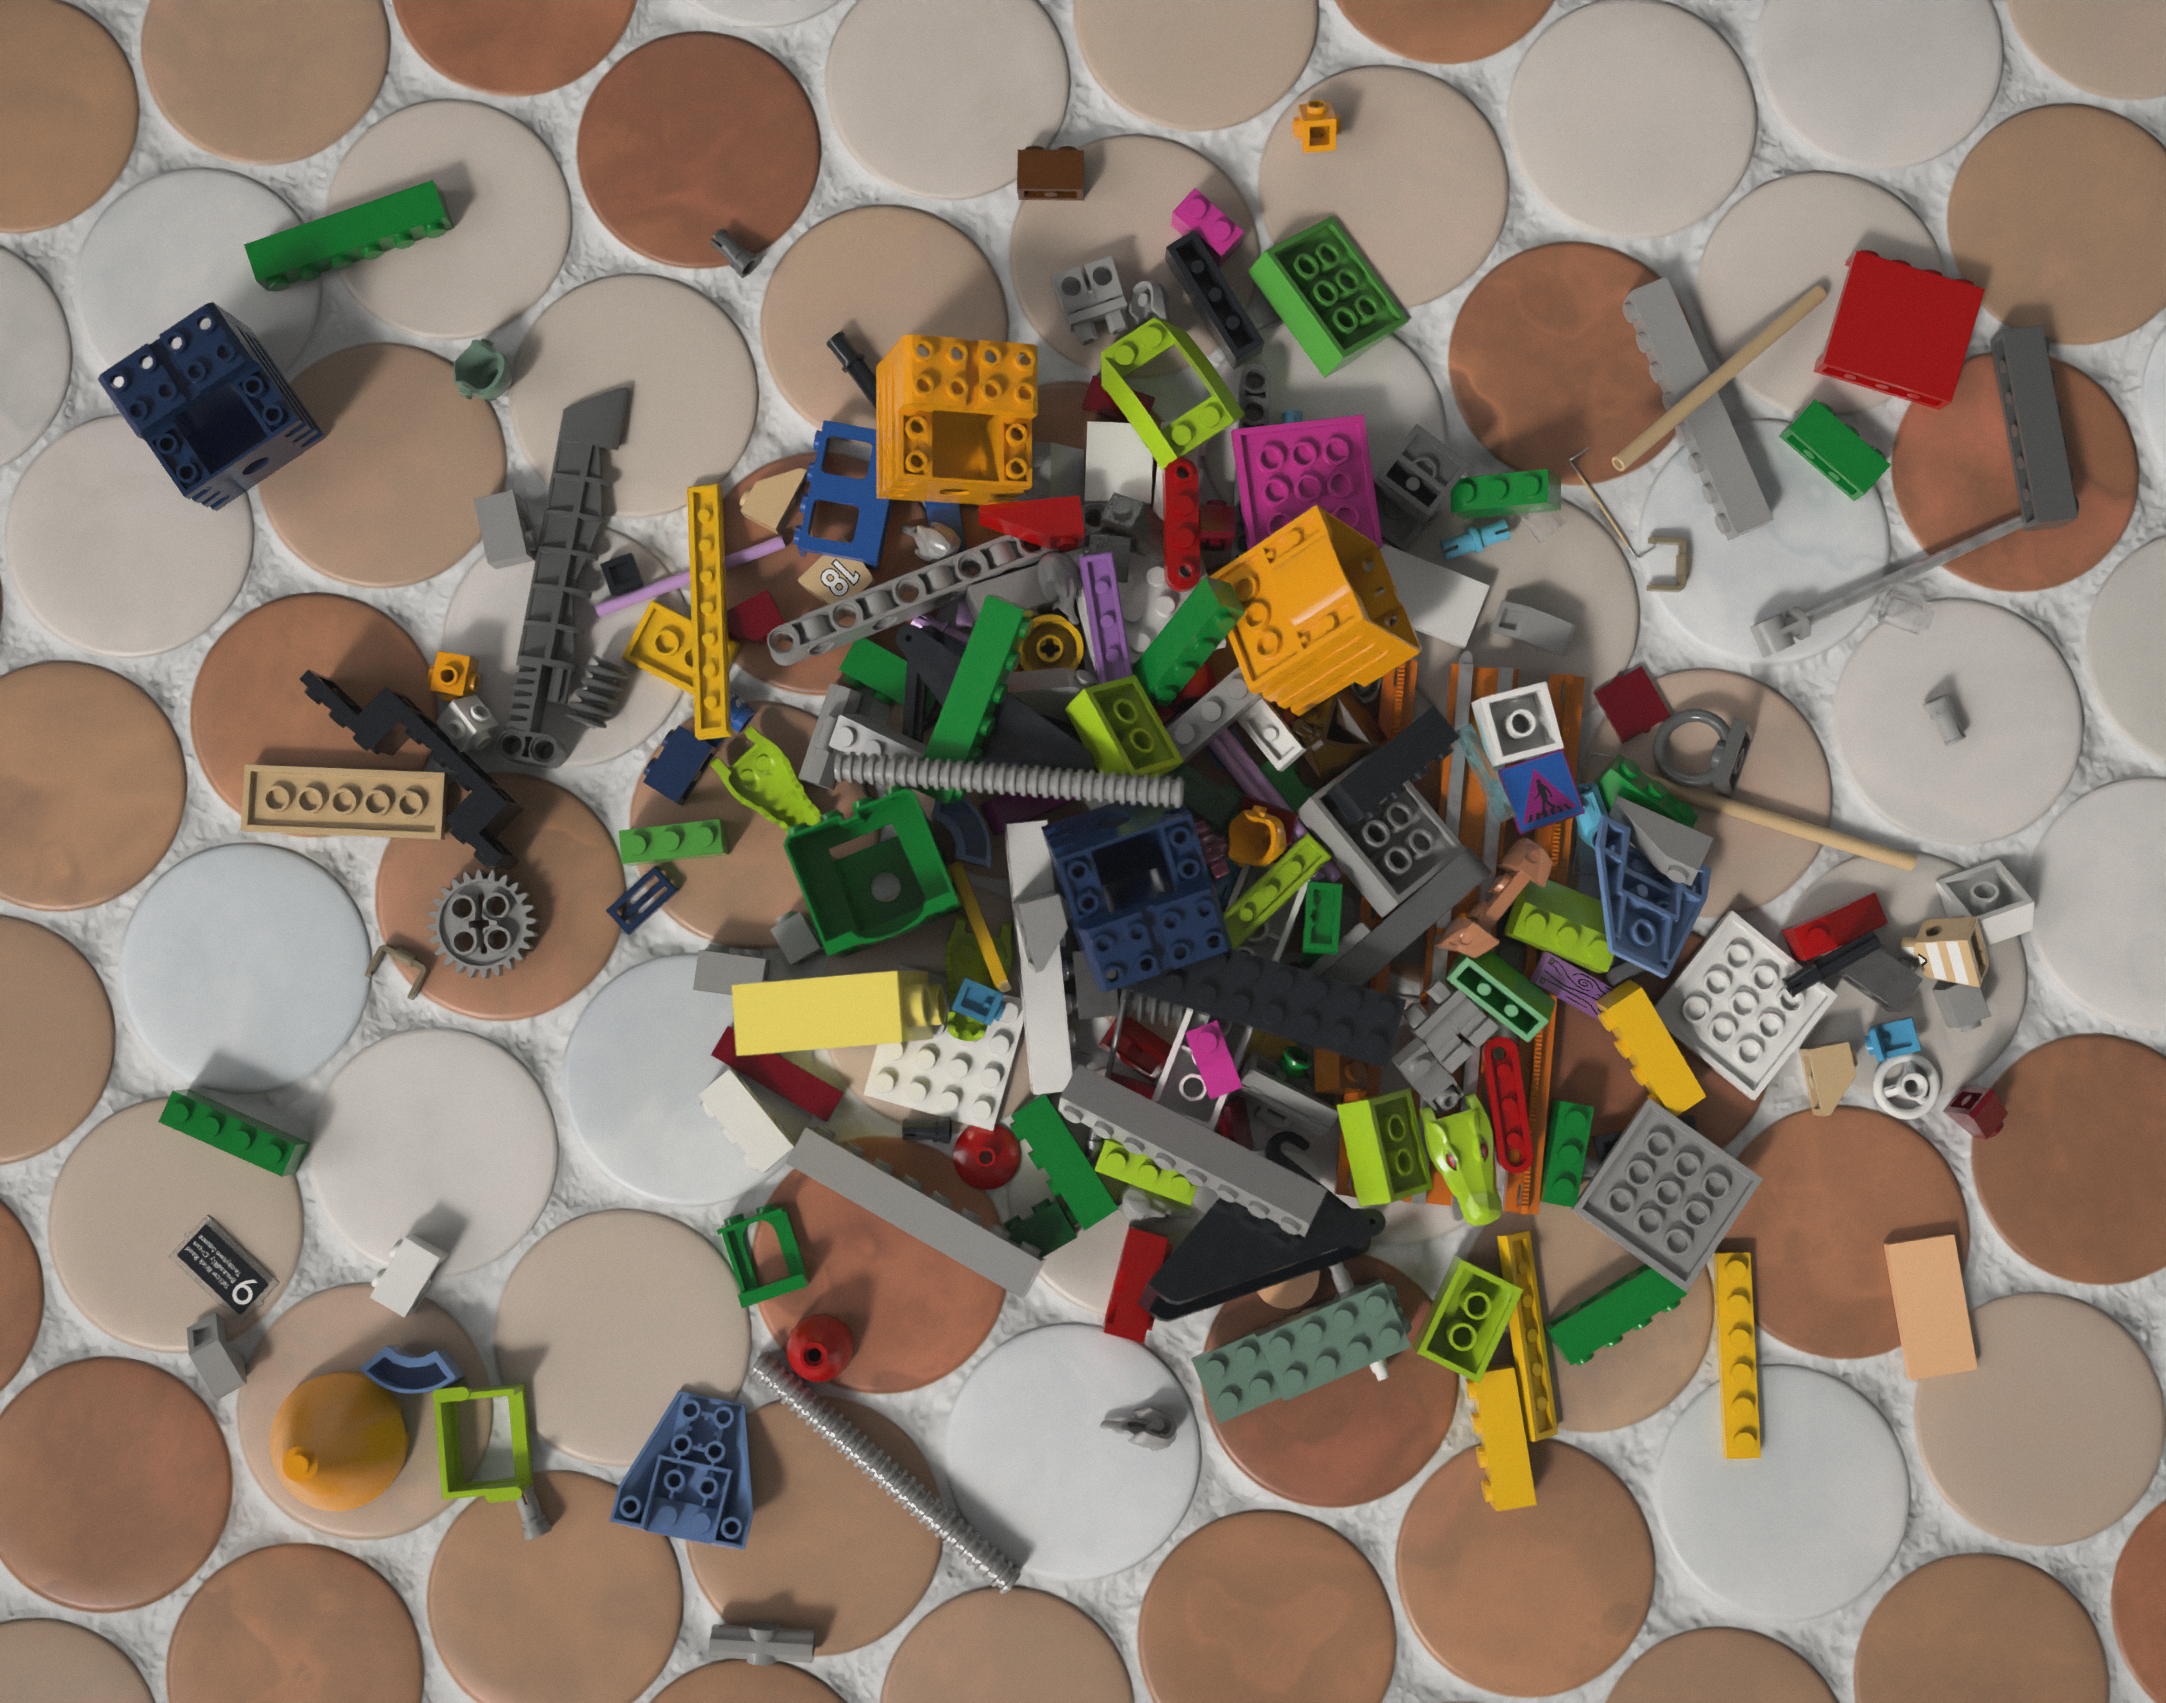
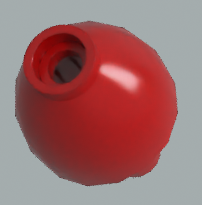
M812 1314L802 1318L791 1330L786 1343L787 1359L792 1370L801 1378L811 1382H827L841 1375L849 1366L854 1353L853 1338L849 1327L838 1318L828 1314ZM810 1349H819L821 1358L815 1361L812 1360L809 1354Z

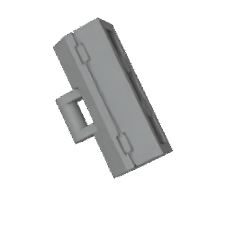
M830 683L798 777L799 780L833 791L836 783L834 764L839 751L828 745L839 714H859L864 700V696L861 693L838 684Z
M1253 1050L1238 1072L1243 1088L1232 1093L1258 1105L1254 1117L1282 1131H1285L1289 1124L1293 1122L1322 1136L1328 1132L1339 1116L1337 1105L1341 1104V1095L1315 1092L1314 1080L1306 1076L1300 1079L1290 1077L1279 1068L1277 1062Z

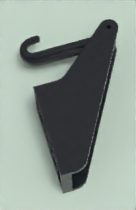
M904 625L896 634V643L907 658L902 734L923 744L927 686L943 706L966 648L937 627L928 625L919 628L915 625ZM1007 691L1005 699L1001 704H997L993 717L996 720L991 733L988 736H984L980 747L983 749L980 762H985L988 766L992 762H995L997 766L1007 763L1008 767L1018 764L1019 768L1029 765L1030 769H1034V766H1040V770H1045V767H1051L1053 771H1056L1057 767L1062 768V771L1072 768L1073 772L1083 769L1084 773L1094 770L1095 774H1099L1091 751L1084 746L1073 724L1041 715Z
M1288 1131L1276 1133L1269 1139L1264 1150V1158L1327 1189L1281 1151V1144L1289 1142L1306 1151L1310 1146L1306 1139L1294 1132ZM1327 1189L1323 1202L1304 1237L1300 1234L1293 1235L1287 1233L1278 1223L1268 1218L1256 1217L1248 1211L1247 1207L1237 1202H1227L1219 1197L1149 1280L1137 1304L1157 1320L1170 1322L1361 1256L1369 1250L1371 1238L1378 1236L1386 1226L1385 1217L1377 1209L1351 1208Z

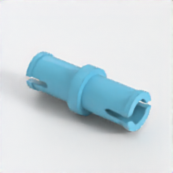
M1505 519L1478 529L1473 526L1468 528L1466 533L1441 540V549L1455 546L1454 549L1443 552L1446 561L1472 551L1475 553L1482 552L1484 547L1511 539L1510 532L1506 530L1495 534L1496 531L1508 528Z

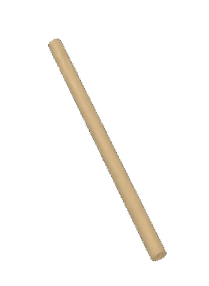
M1815 286L1616 454L1612 458L1613 466L1619 471H1624L1822 303L1827 298L1825 290L1820 286Z
M1642 771L1652 780L1662 783L1667 792L1678 800L1910 872L1916 865L1917 856L1696 787L1680 786L1667 778Z

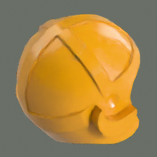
M1255 805L1251 810H1243L1229 824L1228 857L1233 860L1234 864L1245 868L1246 864L1266 866L1284 853L1287 845L1284 825L1279 818L1266 813L1267 808Z

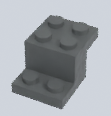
M1418 424L1414 426L1374 479L1382 539L1392 547L1404 552L1470 466L1469 462Z

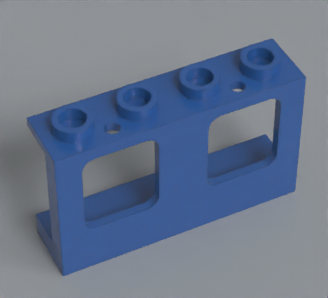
M824 420L822 431L817 430L815 433L813 449L817 450L815 462L809 463L807 481L811 482L809 494L804 493L802 496L800 512L804 514L802 526H796L794 545H798L797 548L801 557H806L807 552L864 562L867 569L879 571L893 499L876 498V429ZM831 437L867 442L872 445L871 458L865 478L856 479L824 472ZM818 500L852 505L859 508L855 536L852 542L844 543L810 536Z

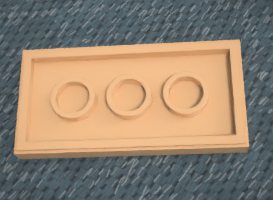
M1949 1233L1884 1243L1907 1379L1916 1380L1978 1370L1955 1235Z

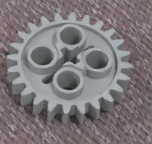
M477 870L474 879L471 873L464 872L463 883L456 878H452V890L445 887L440 888L445 898L443 900H432L439 909L438 911L428 912L429 916L436 918V923L428 925L427 929L435 930L437 933L429 942L440 943L441 946L436 950L435 954L440 956L448 955L444 961L445 966L457 963L456 973L462 974L468 967V977L475 978L479 969L483 979L490 978L491 969L496 976H503V965L509 970H515L513 959L525 961L526 958L521 951L523 949L533 950L534 948L527 940L528 937L538 936L537 932L530 930V925L539 923V919L530 918L529 913L537 909V906L526 905L525 902L532 895L530 893L519 894L522 888V884L519 882L509 886L511 882V876L504 875L499 880L497 871L491 870L487 878L484 870ZM481 894L485 897L483 906L479 900ZM501 897L505 901L506 908L501 915H496L493 911V903L497 898ZM464 900H469L472 904V912L464 918L460 914L459 908ZM483 919L489 921L488 927L478 928V922L483 921ZM499 931H504L507 935V944L502 949L497 948L494 942V938ZM466 933H470L474 940L472 948L468 951H465L461 946V939ZM484 943H485V946L487 947V953H486V954H483V953H482V948H483V946H484Z

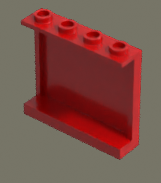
M1857 250L1845 262V266L1849 267L1824 353L1816 360L1813 372L1941 410L1952 402L1985 289L1974 286L1975 284L1970 280H1953L1944 277L1937 270H1921L1911 267V264L1904 260L1896 259L1891 261L1879 257L1878 253L1871 250Z

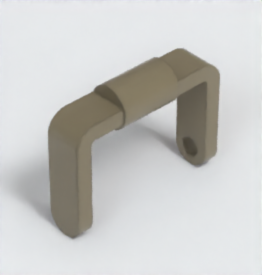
M1649 537V544L1678 545V555H1676L1677 585L1650 584L1647 585V591L1680 592L1686 586V576H1689L1690 555L1687 554L1686 540L1675 537Z
M390 945L379 946L365 972V976L371 978L374 975L385 952L392 955L393 959L409 967L413 966L421 970L407 997L413 1001L429 973V966L419 961L417 955L400 946L397 949Z

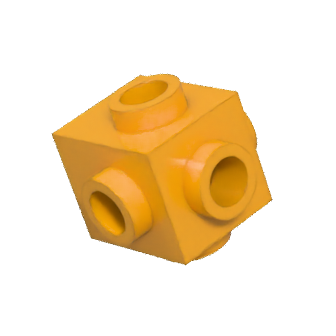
M1311 100L1307 104L1298 105V117H1293L1292 121L1293 137L1299 138L1303 153L1336 150V135L1341 134L1340 114L1334 113L1331 102Z
M437 651L435 665H431L428 671L427 681L430 685V691L439 694V700L449 703L452 700L472 696L473 693L477 692L480 684V674L477 673L479 661L470 656Z

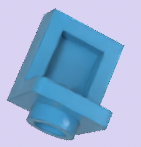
M964 978L951 1006V1010L986 1025H991L993 1020L999 1022L1007 1003L1002 1001L1003 992L995 991L968 978Z
M1913 1016L1872 1025L1868 1029L1869 1035L1865 1036L1867 1050L1870 1055L1876 1056L1877 1062H1882L1887 1058L1918 1052L1923 1049Z

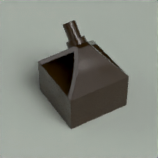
M1351 686L1345 687L1316 705L1288 726L1306 747L1307 750L1303 753V756L1323 784L1388 739Z

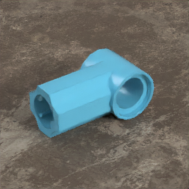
M1591 782L1576 786L1585 813L1575 816L1578 823L1577 834L1579 838L1595 849L1596 837L1594 838L1598 830L1599 818L1603 815L1608 817L1597 785Z

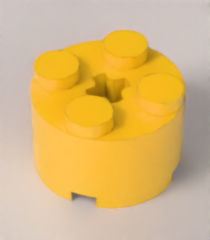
M1048 614L1034 618L1032 631L1027 639L1022 640L1018 650L1021 653L1019 665L1022 672L1064 667L1075 671L1080 670L1083 662L1084 646L1082 636L1077 628L1068 620L1058 615ZM1048 644H1053L1054 650H1060L1054 653L1053 658H1047L1046 653H1041V651L1047 649Z

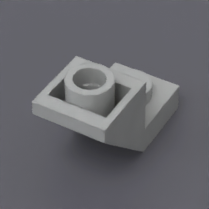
M1502 600L1491 632L1499 636L1525 642L1536 650L1565 657L1576 625L1535 608Z
M1418 1037L1391 1058L1404 1078L1439 1117L1447 1110L1453 1108L1465 1095L1454 1078L1436 1061L1427 1046Z
M215 1312L186 1328L189 1356L214 1398L218 1400L247 1384L244 1356L227 1345L225 1322L222 1316Z

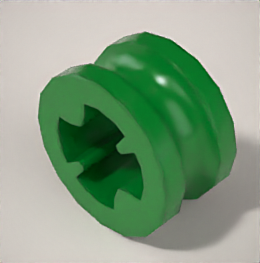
M1287 1046L1283 1051L1284 1055L1279 1057L1277 1064L1285 1074L1300 1079L1305 1075V1069L1310 1067L1312 1063L1311 1058L1303 1050L1294 1046Z

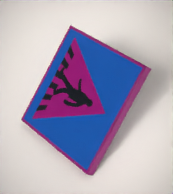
M1563 749L1497 770L1519 835L1585 813Z

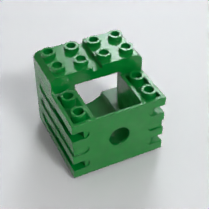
M901 784L886 789L884 791L886 796L877 800L869 796L852 803L854 817L845 819L843 812H840L838 809L820 816L821 822L818 824L807 826V823H802L787 830L788 836L783 846L826 954L829 957L845 958L874 945L903 936L926 924L965 909L960 895L953 888L955 882L946 864L943 849L933 838L936 832L932 822L927 818L919 797L913 791L908 790L907 787H902ZM890 824H893L898 835L841 859L833 857L829 850ZM882 872L894 874L899 879L901 885L898 896L889 902L879 901L871 891L872 880Z

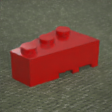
M1128 1225L1103 1322L1104 1333L1144 1343L1147 1330H1152L1155 1318L1140 1307L1137 1302L1146 1284L1172 1254L1173 1245L1168 1244L1169 1237L1167 1234Z

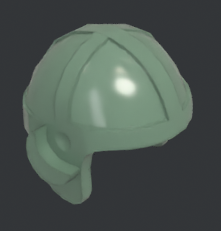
M474 339L471 345L455 360L454 384L460 388L458 393L469 400L474 396L484 401H492L499 398L510 388L512 383L511 367L506 356L492 347L493 342L486 339Z

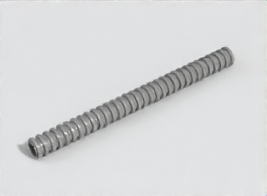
M845 751L838 752L834 764V775L837 782H843L844 779H847L848 783L858 780L859 784L869 781V784L874 785L878 781L880 785H886L887 782H890L891 786L901 783L902 787L912 784L913 788L923 785L924 789L934 786L936 790H939L942 786L945 787V790H951L952 787H955L956 791H962V788H966L967 792L977 789L978 793L988 790L989 794L999 791L1000 795H1004L1007 791L1013 796L1017 792H1020L1021 796H1027L1028 793H1032V797H1038V794H1043V798H1049V795H1054V799L1065 796L1066 800H1070L1072 796L1076 797L1078 801H1081L1082 797L1087 798V801H1093V798H1097L1098 802L1109 799V803L1120 800V804L1131 801V805L1142 802L1143 806H1147L1149 802L1153 803L1155 807H1158L1159 803L1164 804V807L1175 804V808H1180L1183 805L1184 797L1183 777H1177V780H1172V776H1166V779H1161L1160 775L1150 778L1149 774L1139 777L1138 773H1134L1132 777L1128 776L1126 772L1119 776L1117 772L1113 771L1111 775H1106V771H1100V774H1095L1094 770L1084 773L1083 769L1073 772L1072 768L1062 771L1060 767H1057L1056 771L1051 770V767H1045V770H1040V766H1034V769H1030L1029 765L1019 768L1018 764L1008 767L1007 763L997 766L995 762L988 766L982 761L979 765H975V761H969L968 764H964V760H958L957 763H954L953 759H947V762H943L942 758L932 761L929 757L925 758V761L921 760L920 757L910 760L909 756H904L903 759H900L899 755H893L892 758H889L888 754H882L881 757H878L877 753L867 756L864 752L857 756L856 752H850L849 755H846Z
M770 1351L764 1352L750 1368L749 1376L755 1375L758 1378L757 1383L763 1382L766 1385L765 1390L771 1389L774 1392L772 1396L775 1398L779 1396L782 1399L781 1403L783 1405L787 1403L790 1406L789 1410L791 1412L795 1410L798 1413L797 1417L799 1419L803 1417L806 1420L805 1424L807 1426L811 1424L814 1427L813 1431L815 1433L818 1431L822 1433L821 1438L823 1440L826 1438L830 1440L829 1445L831 1447L837 1446V1452L839 1454L845 1453L847 1461L852 1459L855 1468L860 1466L863 1475L868 1473L871 1482L876 1480L878 1488L884 1487L886 1495L892 1494L894 1496L893 1501L896 1503L900 1501L902 1503L901 1508L904 1510L908 1508L912 1517L916 1515L920 1524L924 1522L928 1531L932 1529L935 1532L934 1536L936 1538L939 1536L943 1538L942 1543L944 1545H951L950 1550L952 1552L958 1551L960 1559L966 1558L968 1566L973 1564L976 1573L981 1571L984 1580L990 1579L992 1587H999V1593H1007L1021 1575L1019 1567H1012L1013 1562L1011 1560H1004L1005 1555L1003 1553L997 1554L995 1546L989 1547L987 1539L982 1541L979 1532L974 1534L971 1525L966 1527L964 1519L960 1518L958 1520L956 1512L952 1511L950 1513L947 1510L948 1506L946 1504L942 1506L939 1503L940 1499L938 1497L934 1499L931 1496L932 1492L930 1490L926 1492L923 1489L924 1485L922 1483L918 1485L915 1482L916 1478L914 1476L910 1478L907 1475L908 1471L906 1469L903 1471L899 1469L900 1464L898 1462L895 1464L891 1462L892 1457L890 1455L884 1456L882 1448L876 1449L874 1441L869 1443L866 1434L861 1436L859 1428L853 1429L850 1426L852 1424L851 1421L845 1422L842 1419L844 1415L841 1413L837 1415L834 1412L836 1408L833 1406L829 1408L826 1405L828 1402L825 1399L821 1401L818 1398L820 1395L817 1392L813 1394L810 1391L812 1388L809 1385L805 1387L802 1384L804 1381L801 1378L799 1380L794 1378L796 1374L793 1371L791 1373L786 1371L788 1367L785 1364L783 1366L779 1365L778 1362L780 1360L778 1358H771L770 1355L772 1353Z

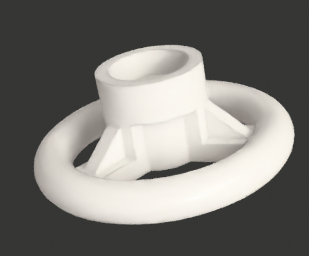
M1915 1053L1887 1058L1878 1066L1873 1078V1092L1880 1107L1891 1116L1899 1119H1915L1925 1115L1935 1106L1940 1095V1078L1935 1067L1926 1058ZM1905 1062L1903 1075L1898 1078L1896 1084L1883 1087L1884 1078L1889 1069L1898 1063ZM1917 1065L1926 1072L1929 1078L1930 1090L1928 1096H1926L1928 1090L1926 1079L1922 1075L1915 1073ZM1908 1080L1912 1082V1089L1909 1092L1905 1088ZM1901 1095L1905 1099L1915 1100L1920 1106L1913 1109H1901L1890 1103L1887 1098Z

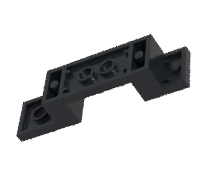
M309 669L299 680L307 686L304 690L306 695L318 705L323 703L331 710L328 714L329 717L342 728L347 726L355 733L352 737L353 740L364 750H372L377 755L384 753L393 756L411 738L417 744L421 745L423 743L427 748L431 749L432 752L429 756L442 768L448 767L456 773L453 779L466 791L469 792L471 790L472 792L450 813L445 821L452 826L449 832L462 844L467 842L476 849L473 855L487 868L492 866L496 870L498 868L511 870L520 861L496 837L523 811V808L464 751L459 752L449 737L406 695L385 687L362 709L331 678Z

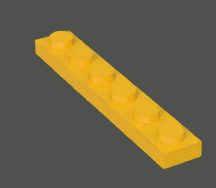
M1519 1230L1499 1235L1497 1240L1503 1279L1523 1289L1509 1319L1526 1441L1536 1442L1558 1435L1531 1235L1530 1230Z
M1748 1251L1714 1252L1723 1457L1726 1459L1761 1458L1751 1254Z

